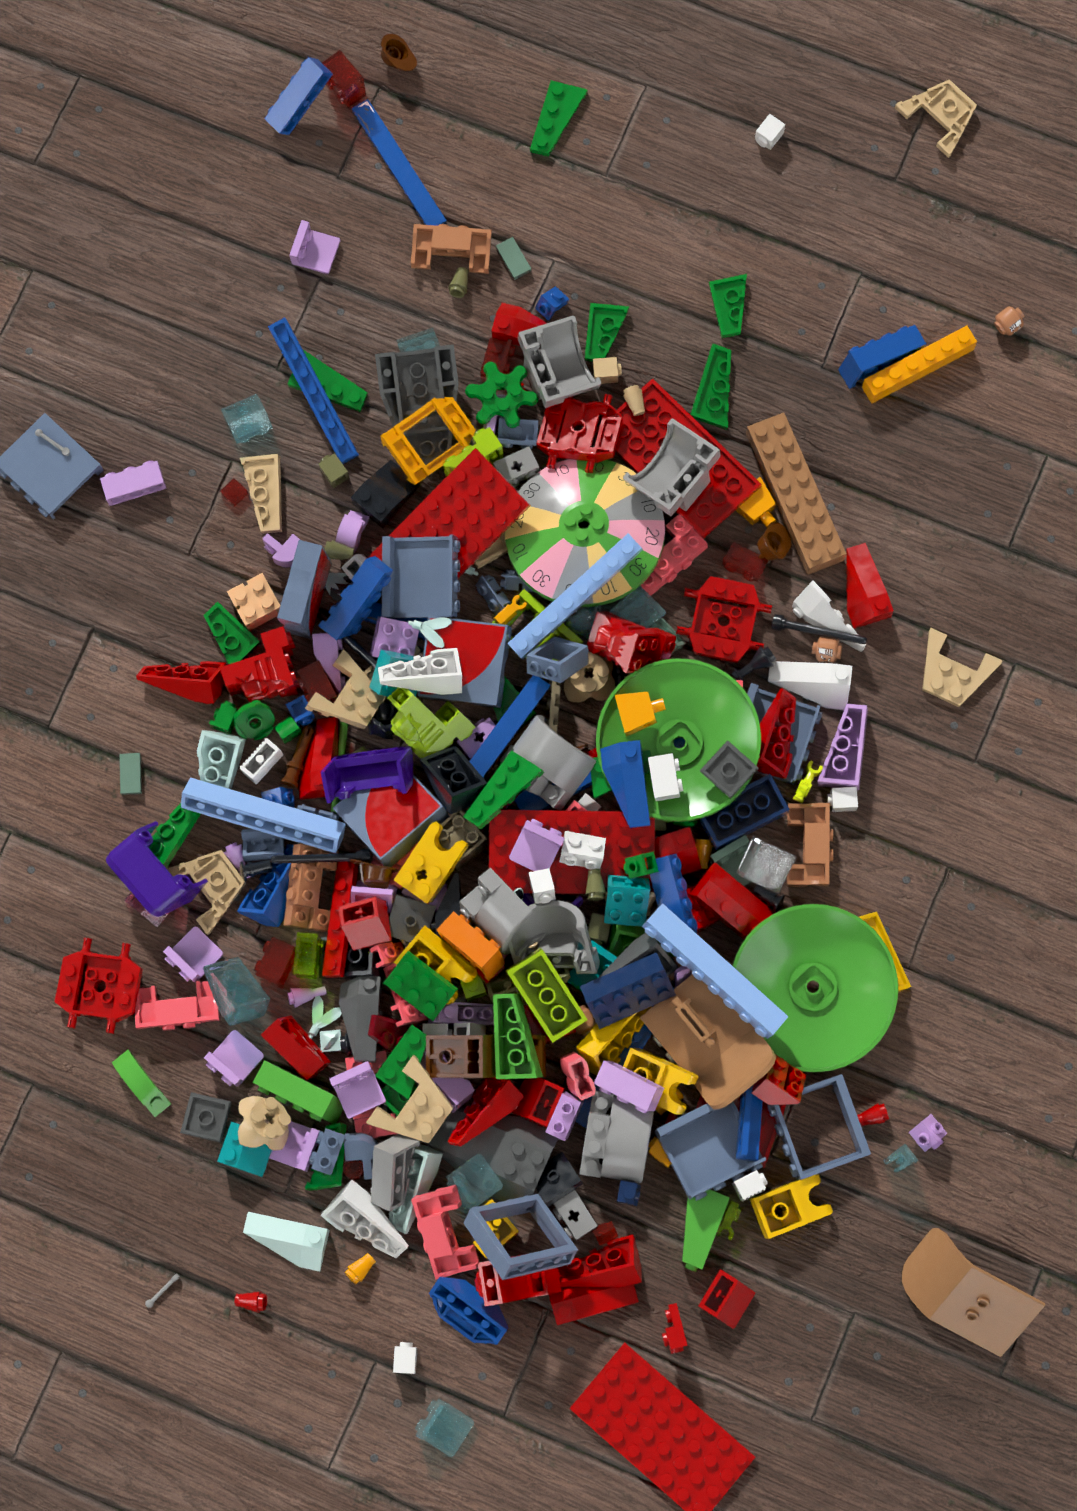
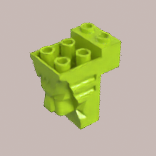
M490 427L487 429L482 428L474 434L473 446L469 445L459 455L450 456L445 460L443 464L445 477L475 448L492 465L493 462L503 458L502 445Z
M398 687L388 697L392 705L399 710L391 721V731L402 738L408 746H411L412 751L420 759L448 748L453 743L455 737L462 742L470 737L476 728L449 701L433 714L408 689Z

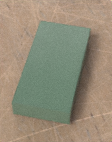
M513 237L496 245L499 255L514 280L531 272L530 265Z
M140 753L120 754L121 795L142 794Z

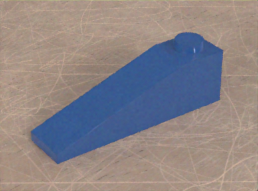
M640 740L620 742L601 748L602 769L629 827L650 826Z
M287 844L284 848V855H292L293 845ZM272 863V872L266 875L263 874L259 878L260 884L254 891L252 889L249 890L237 912L265 926L279 927L285 917L286 892L289 885L291 863Z

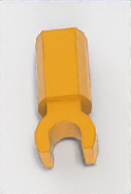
M516 595L512 599V604H508L493 619L498 624L506 625L517 615L516 612L526 609L527 603L525 602L520 606L517 605L516 602L520 599V596Z

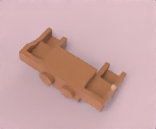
M414 224L411 268L431 270L432 255L470 258L469 272L489 274L492 230L469 228L463 225L450 227L446 224H439L438 226Z
M830 803L788 804L790 810L787 814V826H803V864H787V887L829 886V862H833V849H830V841H833V829H830Z
M294 844L292 855L338 854L339 851L332 853L304 844ZM337 862L291 863L289 885L286 892L287 901L284 926L320 932L328 931L331 911L318 908L322 871H336Z

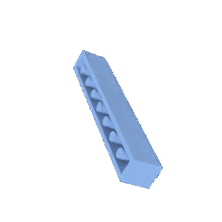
M629 533L625 535L508 642L509 646L521 659H524L527 654L532 652L643 549Z
M191 777L182 792L181 808L332 853H337L344 838L346 823Z
M664 904L660 905L642 925L648 936L658 940L661 943V947L665 951L671 952L679 964L688 967L696 979L702 980L708 985L707 987L710 992L715 995L718 994L728 1008L734 1009L739 1013V1017L744 1022L750 1023L755 1028V1032L759 1036L768 1039L774 1035L788 1018L781 1009Z

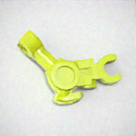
M813 761L808 763L806 767L807 775L801 780L795 792L796 795L793 797V800L801 804L812 786L814 777L819 776L823 769V766L820 765L818 770H813L811 768Z

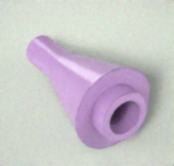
M235 842L226 846L227 851L223 853L240 873L239 865L243 861L242 844L237 845Z
M325 986L315 989L290 988L291 992L287 993L289 1004H294L295 1008L312 1000L314 997L327 994Z

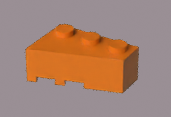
M453 911L437 928L438 934L459 955L462 954L468 959L471 966L480 969L484 977L490 981L505 964L499 950L500 946L493 939L487 940L484 937L485 933L480 928L470 926V921L464 915L460 914L458 916Z

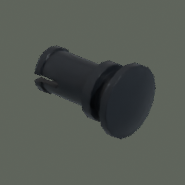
M269 859L256 863L247 862L246 865L241 861L239 865L243 881H247L248 876L253 878L254 875L272 872Z
M760 884L755 887V892L752 893L758 899L767 903L768 907H774L773 912L775 913L781 908L785 899V894H782L780 897L777 892L773 893L760 886Z

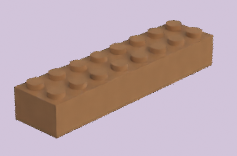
M785 413L747 426L746 436L807 575L844 561L846 557L845 549Z

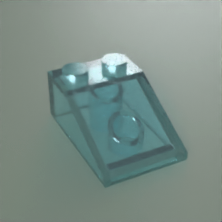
M239 957L203 967L218 1010L230 1026L265 1016L270 998Z

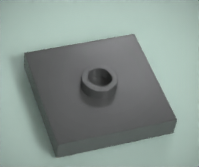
M727 740L702 767L700 772L731 799L759 768Z
M396 895L389 917L391 937L411 942L424 925L430 929L436 906Z
M191 1092L180 1133L222 1143L232 1102Z

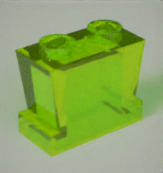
M297 932L293 974L297 978L317 979L321 943L318 934Z

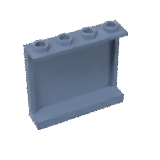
M46 413L0 456V476L4 479L8 477L12 481L10 485L16 491L22 490L25 493L24 498L30 504L35 502L39 506L38 511L44 517L49 515L53 520L55 519L53 514L94 473L99 475L103 471L100 463ZM41 429L43 434L63 448L67 447L70 450V454L64 456L61 450L41 436H36L35 431Z
M454 535L407 538L382 536V562L393 570L390 575V582L382 588V617L389 619L429 618V616L457 617V612L460 611V602L457 600V592L460 591V581L457 580V572L460 571V561L458 560L460 541L458 537Z
M751 683L747 694L755 707L759 723H761L777 694L759 689V685ZM796 701L795 722L791 725V735H794L793 742H790L791 766L786 779L772 776V778L792 785L795 784L796 780L800 781L804 770L800 768L802 761H807L810 750L806 749L808 742L813 743L816 731H813L814 724H819L822 713L819 712L820 705L816 708ZM756 771V773H759V774H762V775H765V776L768 775V774H765V773Z
M734 1102L718 1110L712 1109L708 1104H705L655 1130V1134L689 1200L693 1198L696 1201L707 1196L706 1191L712 1188L714 1191H717L726 1186V1181L732 1179L734 1182L744 1177L743 1173L750 1169L752 1172L763 1167L762 1163L766 1161V1158H763L760 1152L756 1162L736 1159L739 1111Z

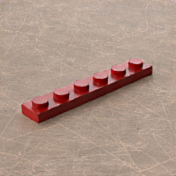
M337 862L322 976L326 978L344 977L349 941L341 927L338 907L351 903L352 886H356L358 865L351 862Z

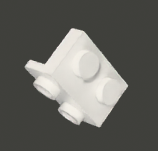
M565 831V839L559 862L569 866L575 865L586 867L587 869H600L604 857L606 838Z

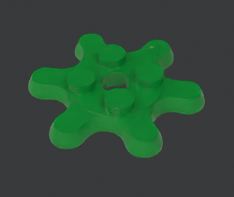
M487 362L483 368L487 377L486 381L480 385L469 384L465 389L466 396L479 399L482 402V408L476 414V420L480 424H487L493 416L499 415L505 419L506 425L509 428H516L520 424V418L517 414L518 408L522 405L534 406L538 403V395L532 391H525L521 386L523 379L527 376V369L519 365L511 373L503 374L499 371L496 363ZM499 390H506L507 396L499 398L496 393Z

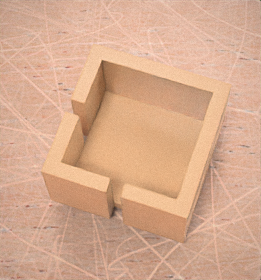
M263 573L247 581L248 585L244 586L242 583L227 591L248 631L277 617L280 604Z

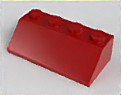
M715 862L689 894L743 940L759 923L775 913Z

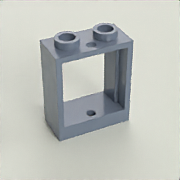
M554 636L526 655L527 673L562 683L588 665V646Z

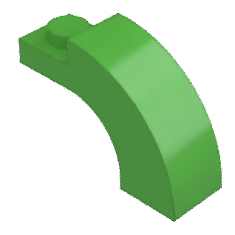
M126 1050L112 1062L128 1087L154 1117L171 1105V1102L156 1086L129 1050Z

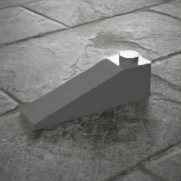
M644 933L634 940L598 978L656 952L668 976L679 967L670 953L661 947V943L658 940Z
M358 976L342 983L340 986L339 1006L355 1062L368 1061L369 1063H376L377 1042L368 1036L371 1015L380 1016L382 984L381 977Z

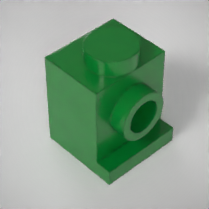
M225 701L221 704L220 708L217 707L213 716L215 721L210 720L209 722L211 728L231 734L234 727L233 715L238 711L235 708L236 705Z
M654 851L625 858L624 871L629 875V879L659 872ZM644 858H646V861H647V865H648V869H649V870H647V867H646V863H645V859H644Z

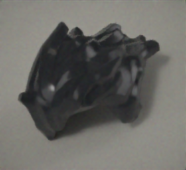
M391 702L380 704L378 713L368 723L370 735L373 734L384 739H393L392 735L395 734L391 731V721L399 710Z

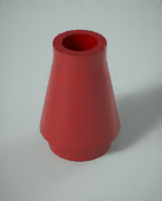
M877 1103L857 1115L861 1127L881 1124L889 1120L884 1103L880 1105Z
M261 1291L236 1294L234 1304L236 1307H242L259 1313L260 1311H265L267 1307V1295L262 1294Z

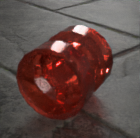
M360 1160L345 1161L343 1165L345 1176L352 1180L362 1178L364 1175L363 1163Z

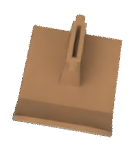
M690 975L674 989L676 996L655 1004L640 1019L680 1067L698 1075L695 1087L712 1109L718 1110L729 1105L768 1073L775 1063L776 1056L764 1037L759 1036L750 1023L744 1022L739 1017V1013L734 1009L728 1008L718 994L715 995L710 992L707 987L708 985L702 980L700 981L693 975Z
M933 1228L927 1233L908 1257L903 1267L902 1283L912 1302L928 1319L999 1357L1008 1350L1045 1307L1044 1302L974 1266L957 1249L947 1233L939 1228Z

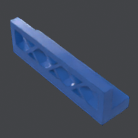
M752 1085L740 1097L736 1159L756 1162L759 1158L763 1101L752 1094Z

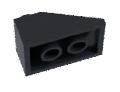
M390 460L367 479L352 495V504L366 516H369L381 528H384L421 486V483L419 482L414 485L409 482L402 468Z
M456 745L420 759V763L434 791L450 814L470 807L487 784Z
M459 873L454 874L437 910L435 921H432V932L438 937L440 935L437 932V928L454 911L458 916L461 914V880Z
M321 937L320 979H354L358 976H379L381 979H384L385 972L383 969L385 967L376 968L375 965L381 962L379 953L370 952V948L374 946L354 951L349 942L344 977L326 978L322 976L327 937Z

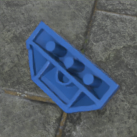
M440 1276L429 1292L438 1316L473 1343H492L497 1345L508 1330V1325L498 1304L485 1306L483 1297H480L476 1288L466 1280Z

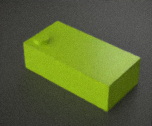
M537 949L505 970L552 1043L588 1020L543 949Z

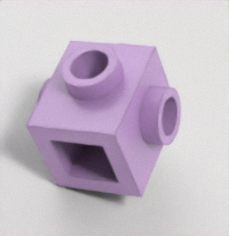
M930 1114L909 1131V1134L914 1138L917 1145L926 1152L931 1147L934 1150L943 1143L942 1138L947 1132Z

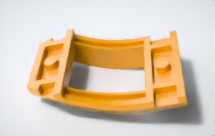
M434 397L380 437L383 447L386 446L407 475V480L416 485L442 467L447 458L459 455L465 447L469 446L476 429L453 397ZM434 411H437L458 443L425 465L404 433Z

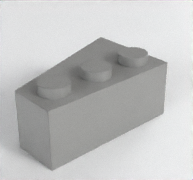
M397 1134L374 1146L371 1188L372 1204L388 1211H392L404 1204L410 1178L407 1176L410 1166H414L415 1159L412 1157L415 1146L419 1147L420 1140Z

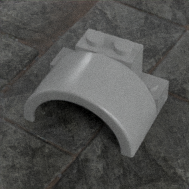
M575 316L563 318L518 333V341L525 356L523 366L527 369L528 380L533 392L538 395V400L542 399L545 408L563 403L566 398L597 389L601 386L600 378L598 377L596 380L593 378L584 360L578 339Z
M671 419L667 423L664 441L651 462L635 475H630L627 472L623 479L633 488L653 500L656 507L672 516L679 507L687 511L711 482L709 470L721 457L720 449L676 420Z
M536 715L515 745H510L499 761L502 763L512 750L541 768L545 773L541 777H536L531 782L532 785L526 790L539 795L553 808L561 811L592 770L596 760L574 747L545 723L548 720L544 716Z
M491 868L478 877V886L460 901V913L470 921L469 925L473 928L477 926L485 933L489 940L493 939L500 946L499 950L504 955L511 954L509 948L511 938L519 927L533 915L532 910Z
M551 900L545 904L534 903L529 905L528 907L532 910L533 915L519 927L509 942L514 964L533 953L535 950L529 947L538 941V949H543L554 968H575L577 974H597L600 960L596 947L592 946L585 917L581 910L573 904L558 900Z
M595 1090L588 1117L580 1175L642 1183L654 1111L640 1112L635 1109L634 1104L630 1102L626 1104L617 1100L618 1096L613 1093L609 1095ZM612 1107L610 1116L606 1115L608 1108ZM599 1158L603 1159L602 1164L599 1163Z

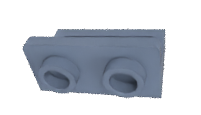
M499 417L497 439L502 447H513V444L521 445V448L530 447L532 449L537 444L539 420L520 419L518 427L509 428L506 425L505 419Z
M254 829L241 831L244 862L271 859L274 855H284V838Z
M325 1128L324 1132L320 1131L316 1141L317 1144H320L318 1151H313L309 1163L312 1164L311 1169L331 1175L345 1135Z

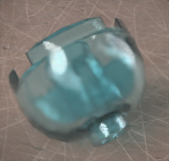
M601 605L577 610L575 615L570 616L565 621V624L578 637L585 636L586 639H589L596 613L604 612Z

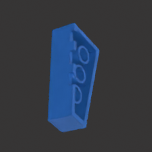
M916 325L904 326L896 333H887L876 341L872 339L860 348L858 346L851 348L838 371L848 388L851 389L856 386L858 380L863 379L864 381L867 377L877 373L878 370L881 371L923 349L926 346V342Z
M376 556L367 558L351 579L353 584L347 586L340 594L342 600L335 606L333 605L328 611L331 614L326 621L322 620L318 626L335 640L357 634L362 628L361 623L363 619L370 615L372 611L370 609L371 606L381 597L380 592L382 588L390 582V575L393 570Z

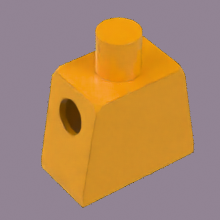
M759 477L757 480L762 484V487L740 505L736 511L751 525L761 520L768 528L771 523L776 522V519L770 513L775 509L776 504L762 478Z
M648 692L615 695L626 737L657 723L654 713L666 710L663 698L651 701Z

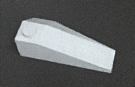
M814 581L794 600L792 605L794 608L793 612L798 618H803L813 626L858 635L851 625L844 624L841 612L832 609L829 603L831 601L830 598ZM840 640L860 652L866 646V644Z
M457 648L437 649L431 651V655L421 657L418 655L414 656L413 660L405 663L398 661L378 667L381 685L440 695L462 693V672Z
M774 661V666L769 667L768 682L789 692L792 691L803 696L802 698L814 701L824 708L845 709L850 691L852 666L833 663Z
M353 1180L340 1190L321 1214L336 1229L342 1232L347 1230L355 1234L354 1238L360 1241L363 1238L371 1242L374 1248L394 1258H397L409 1246L380 1207L371 1203L370 1194Z

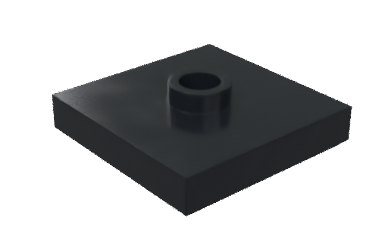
M561 1152L548 1160L536 1190L547 1207L583 1185L564 1153Z

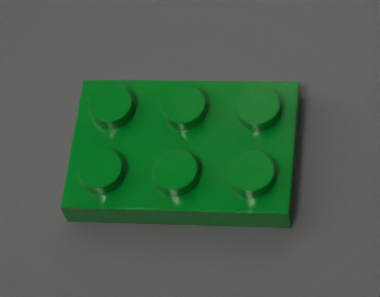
M410 951L406 952L384 981L386 986L432 1021H434L458 989Z

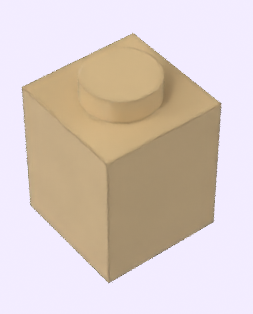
M617 357L593 359L595 380L599 377L601 384L618 383V376L622 375L621 364H617Z

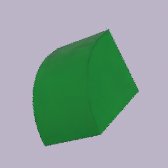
M291 716L274 726V729L285 744L301 734L300 728Z

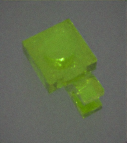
M730 1202L722 1225L718 1228L716 1235L720 1236L721 1231L726 1229L729 1231L727 1239L732 1241L734 1232L730 1226L732 1221L737 1222L741 1212L738 1209V1203Z

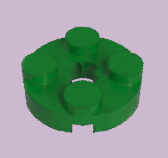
M259 700L243 705L233 715L235 729L239 736L244 739L254 738V740H260L267 737L273 730L275 722L273 711L268 705L263 704ZM257 718L258 723H250V721Z

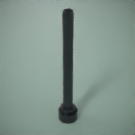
M323 612L317 614L320 621H326L329 618ZM351 636L342 638L347 645L372 666L374 673L377 659Z
M775 614L773 617L772 630L781 631L787 628L859 644L867 643L865 636L788 621L787 618L779 614Z
M360 849L356 853L274 855L270 861L273 864L350 862V859L370 863L369 849Z

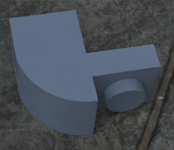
M366 1133L345 1134L343 1141L345 1160H362L364 1179H372L373 1150L378 1142Z

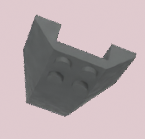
M454 344L437 346L431 349L375 354L379 391L393 427L427 404L434 397H453L457 402L459 383ZM434 411L404 433L425 465L451 448L453 434L437 411Z
M461 1106L454 1113L451 1111L429 1143L423 1142L426 1146L443 1153L442 1158L487 1195L500 1201H506L526 1195H534L536 1186L559 1138L546 1133V1128L527 1119L507 1115L461 1147L451 1145L447 1142L457 1123L466 1116L464 1113L466 1107Z

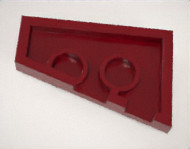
M371 1015L368 1036L389 1052H392L411 1025L422 1032L423 1027L414 1024L397 1027L396 1023L399 1020Z

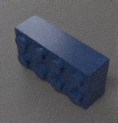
M768 774L747 785L743 792L724 809L698 820L713 848L717 851L740 837L748 835L787 815L790 809L771 774Z
M657 952L580 986L599 1029L676 996Z

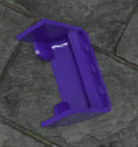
M411 746L335 756L321 771L326 802L331 803L335 797H339V799L350 798V794L356 790L393 786V789H397L402 794L407 793L413 785V753Z
M155 821L135 830L107 855L106 862L151 915L160 917L192 902L207 884L208 880L205 878L193 884L186 875L178 874L172 876L148 848L153 842L151 833L158 826V822Z

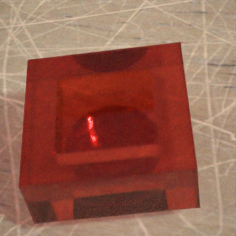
M233 478L220 490V493L235 507L248 494V491Z
M612 1221L602 1223L593 1230L600 1246L618 1237Z

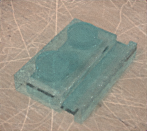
M434 328L396 340L400 352L431 349L440 346Z

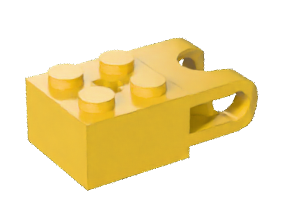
M437 821L430 824L394 879L395 882L426 904L434 901L468 848V843L463 840L456 842L449 850L443 848L439 842L443 827ZM423 870L426 871L425 875H427V877L425 878L422 876Z
M425 925L394 961L397 965L406 952L410 951L450 983L451 978L454 977L469 983L477 976V970ZM458 990L454 993V995L447 1002V1004H452L456 1001L458 997Z
M630 1048L623 1067L664 1087L657 1106L676 1115H683L687 1106L678 1099L676 1095L677 1087L681 1083L695 1085L698 1075L644 1049Z
M819 1174L793 1181L750 1198L765 1239L778 1236L833 1213L830 1204L815 1206L809 1200L810 1190L821 1182ZM776 1206H778V1208H782L783 1210L780 1212V1217H778V1214H775L774 1212L776 1210Z

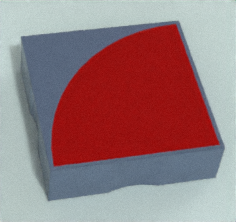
M299 540L277 618L281 624H284L285 630L287 632L290 631V634L311 639L332 562L322 545Z
M429 616L428 620L442 617ZM449 618L452 623L448 627L434 630L443 639L444 647H436L426 638L423 657L431 655V651L437 649L457 648L462 672V693L440 695L418 691V696L423 699L449 702L462 701L473 705L501 708L505 683L504 669L510 646L508 642L511 640L512 628L503 624Z
M414 775L413 785L405 794L398 792L397 789H393V786L356 790L350 794V798L341 800L333 807L339 818L346 823V826L356 837L365 843L379 862L387 867H392L420 841L430 824L435 821L441 824L450 817L443 805Z

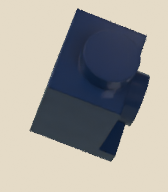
M621 1180L617 1203L637 1206L641 1185Z

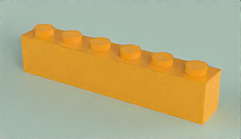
M965 326L864 379L862 389L872 404L973 351L977 340L969 327Z

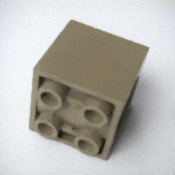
M462 810L453 813L441 823L443 830L439 837L441 846L448 850L458 841L463 840L468 843L467 850L455 866L457 872L488 847L487 838L475 825L463 817L465 813Z

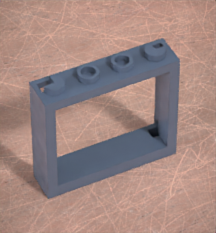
M842 1074L803 1087L802 1095L831 1084L833 1085L856 1152L802 1171L779 1105H767L771 1117L774 1116L777 1123L775 1125L776 1133L779 1137H782L784 1155L790 1159V1172L797 1180L805 1179L871 1154Z
M539 1194L526 1195L521 1198L508 1199L479 1207L475 1206L470 1208L464 1221V1225L502 1280L569 1265L578 1251ZM530 1212L555 1248L511 1258L486 1222Z

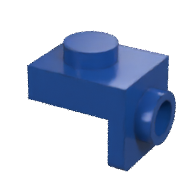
M555 286L541 295L535 309L547 320H550L555 311L568 303L569 298Z
M304 695L286 704L298 726H306L315 718L313 711L305 709L308 702Z
M278 787L261 792L262 799L295 808V797L292 789Z

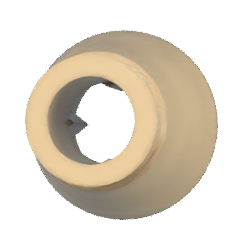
M638 385L624 389L623 397L634 416L644 414L645 407L642 389H639Z

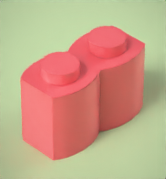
M575 1052L560 1057V1066L563 1073L567 1076V1086L570 1092L580 1100L595 1095V1085L588 1076L589 1068L585 1059Z

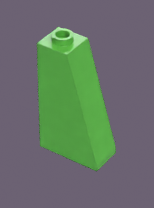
M712 1190L706 1191L707 1196L697 1201L695 1198L689 1200L687 1196L682 1262L686 1264L685 1268L697 1272V1269L702 1270L730 1199V1197Z

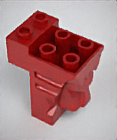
M605 611L596 613L587 646L589 652L593 654L598 653L602 657L607 658L608 661H615V665H620L623 672L634 673L648 664L670 659L676 646L677 636L659 628H645Z
M284 626L260 634L266 653L220 667L225 686L231 696L244 693L247 700L252 702L254 700L262 701L266 698L271 699L278 695L280 697H287L298 694L296 688L300 686L295 672L290 671L294 667L289 657L294 655L292 649L295 648V644L290 631L286 632Z
M490 1261L478 1263L479 1272L476 1273L474 1281L476 1291L479 1292L480 1297H483L485 1306L562 1292L557 1267L502 1280Z

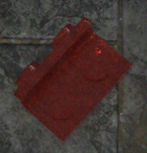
M494 338L489 339L480 371L481 377L487 378L483 370L487 362L496 363L501 373L509 374V358H513L515 352L512 339L508 338L507 342Z
M733 542L728 553L723 558L722 565L732 573L736 571L742 574V577L750 582H753V580L758 582L769 560L765 557L760 559L758 557L759 554Z

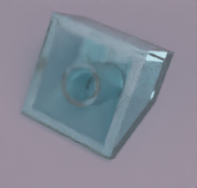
M257 394L221 409L237 444L248 442L252 437L266 434L273 428Z

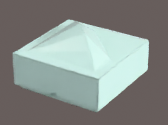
M341 1030L320 1031V1044L323 1053L341 1051Z

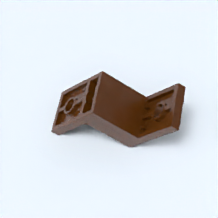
M426 1035V1070L431 1078L496 1077L494 1035ZM531 1035L542 1075L546 1077V1035ZM446 1050L450 1053V1060L448 1062H445L443 1059V1053Z

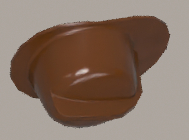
M396 34L384 35L381 39V58L383 62L390 67L404 71L415 69L417 59L404 39Z
M778 522L771 523L758 540L757 546L760 551L758 557L760 559L764 557L769 561L783 559L792 545L791 537L782 524Z
M350 859L351 863L360 866L361 880L369 888L387 889L392 873L398 872L396 868L377 866Z

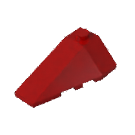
M501 303L491 330L492 340L520 346L518 341L519 332L547 324V322L522 307Z
M866 543L847 548V613L853 629L890 618L894 610Z
M203 661L197 666H189L188 663H182L181 666L170 667L169 664L144 666L136 675V678L194 702L214 704L222 693L224 682L220 667L226 666V663Z
M780 688L760 723L761 751L757 764L758 772L771 774L782 779L787 778L792 762L790 742H793L794 735H791V725L795 722L796 698L784 688Z
M336 717L317 720L315 733L313 734L304 762V771L299 779L300 800L325 797L321 771L332 758L338 756V718Z
M690 827L655 838V859L677 853V857L682 865V876L702 870Z
M485 1078L472 1096L474 1101L471 1107L467 1106L465 1108V1118L457 1123L447 1142L461 1147L515 1110L520 1105V1101L524 1097L523 1094L508 1079Z
M634 1235L613 1239L607 1242L608 1246L598 1251L595 1248L589 1251L590 1255L582 1259L574 1258L571 1264L557 1267L561 1287H625L642 1283V1267Z
M634 1284L625 1287H561L562 1292L549 1294L557 1326L639 1302Z

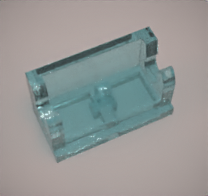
M906 1144L900 1146L883 1159L886 1165L897 1160L895 1163L900 1165L894 1169V1172H899L919 1161Z

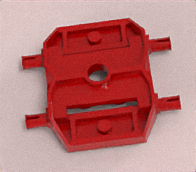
M610 394L604 395L603 402L584 403L573 399L574 396L564 399L563 403L546 408L536 445L538 449L549 456L547 468L554 469L557 458L587 461L585 472L592 474L596 462L614 457L623 423V416L610 405L613 398ZM603 415L595 446L592 447L599 416ZM577 425L584 426L580 431L573 430Z
M710 576L700 590L685 588L684 596L696 598L697 604L692 627L677 626L676 634L688 636L687 638L694 654L738 663L751 649L758 650L760 646L764 648V643L753 642L751 636L756 613L761 611L771 614L772 605L759 602L754 585ZM708 598L747 605V608L708 601ZM726 617L729 619V624L721 626L718 623V619Z
M84 938L81 951L63 957L54 1002L69 1013L68 1028L76 1029L77 1017H80V1015L98 1017L108 1020L105 1033L114 1034L116 1022L135 1014L143 969L131 960L129 956L131 944L122 943L121 955L119 956L104 955L91 952L93 939ZM87 964L80 1004H77L84 965ZM104 981L106 984L105 990L98 992V984Z

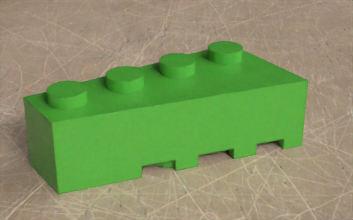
M520 993L493 994L496 1079L543 1077Z
M265 1060L253 1081L254 1084L259 1086L258 1091L269 1095L270 1092L275 1094L276 1100L283 1104H286L287 1101L292 1103V1108L301 1113L304 1110L310 1113L309 1117L319 1122L323 1119L331 1124H336L343 1111L338 1097Z

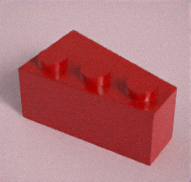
M292 1015L278 1018L261 1034L296 1069L298 1075L303 1079L310 1080L315 1078L331 1063Z

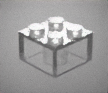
M753 836L736 874L779 894L796 856Z

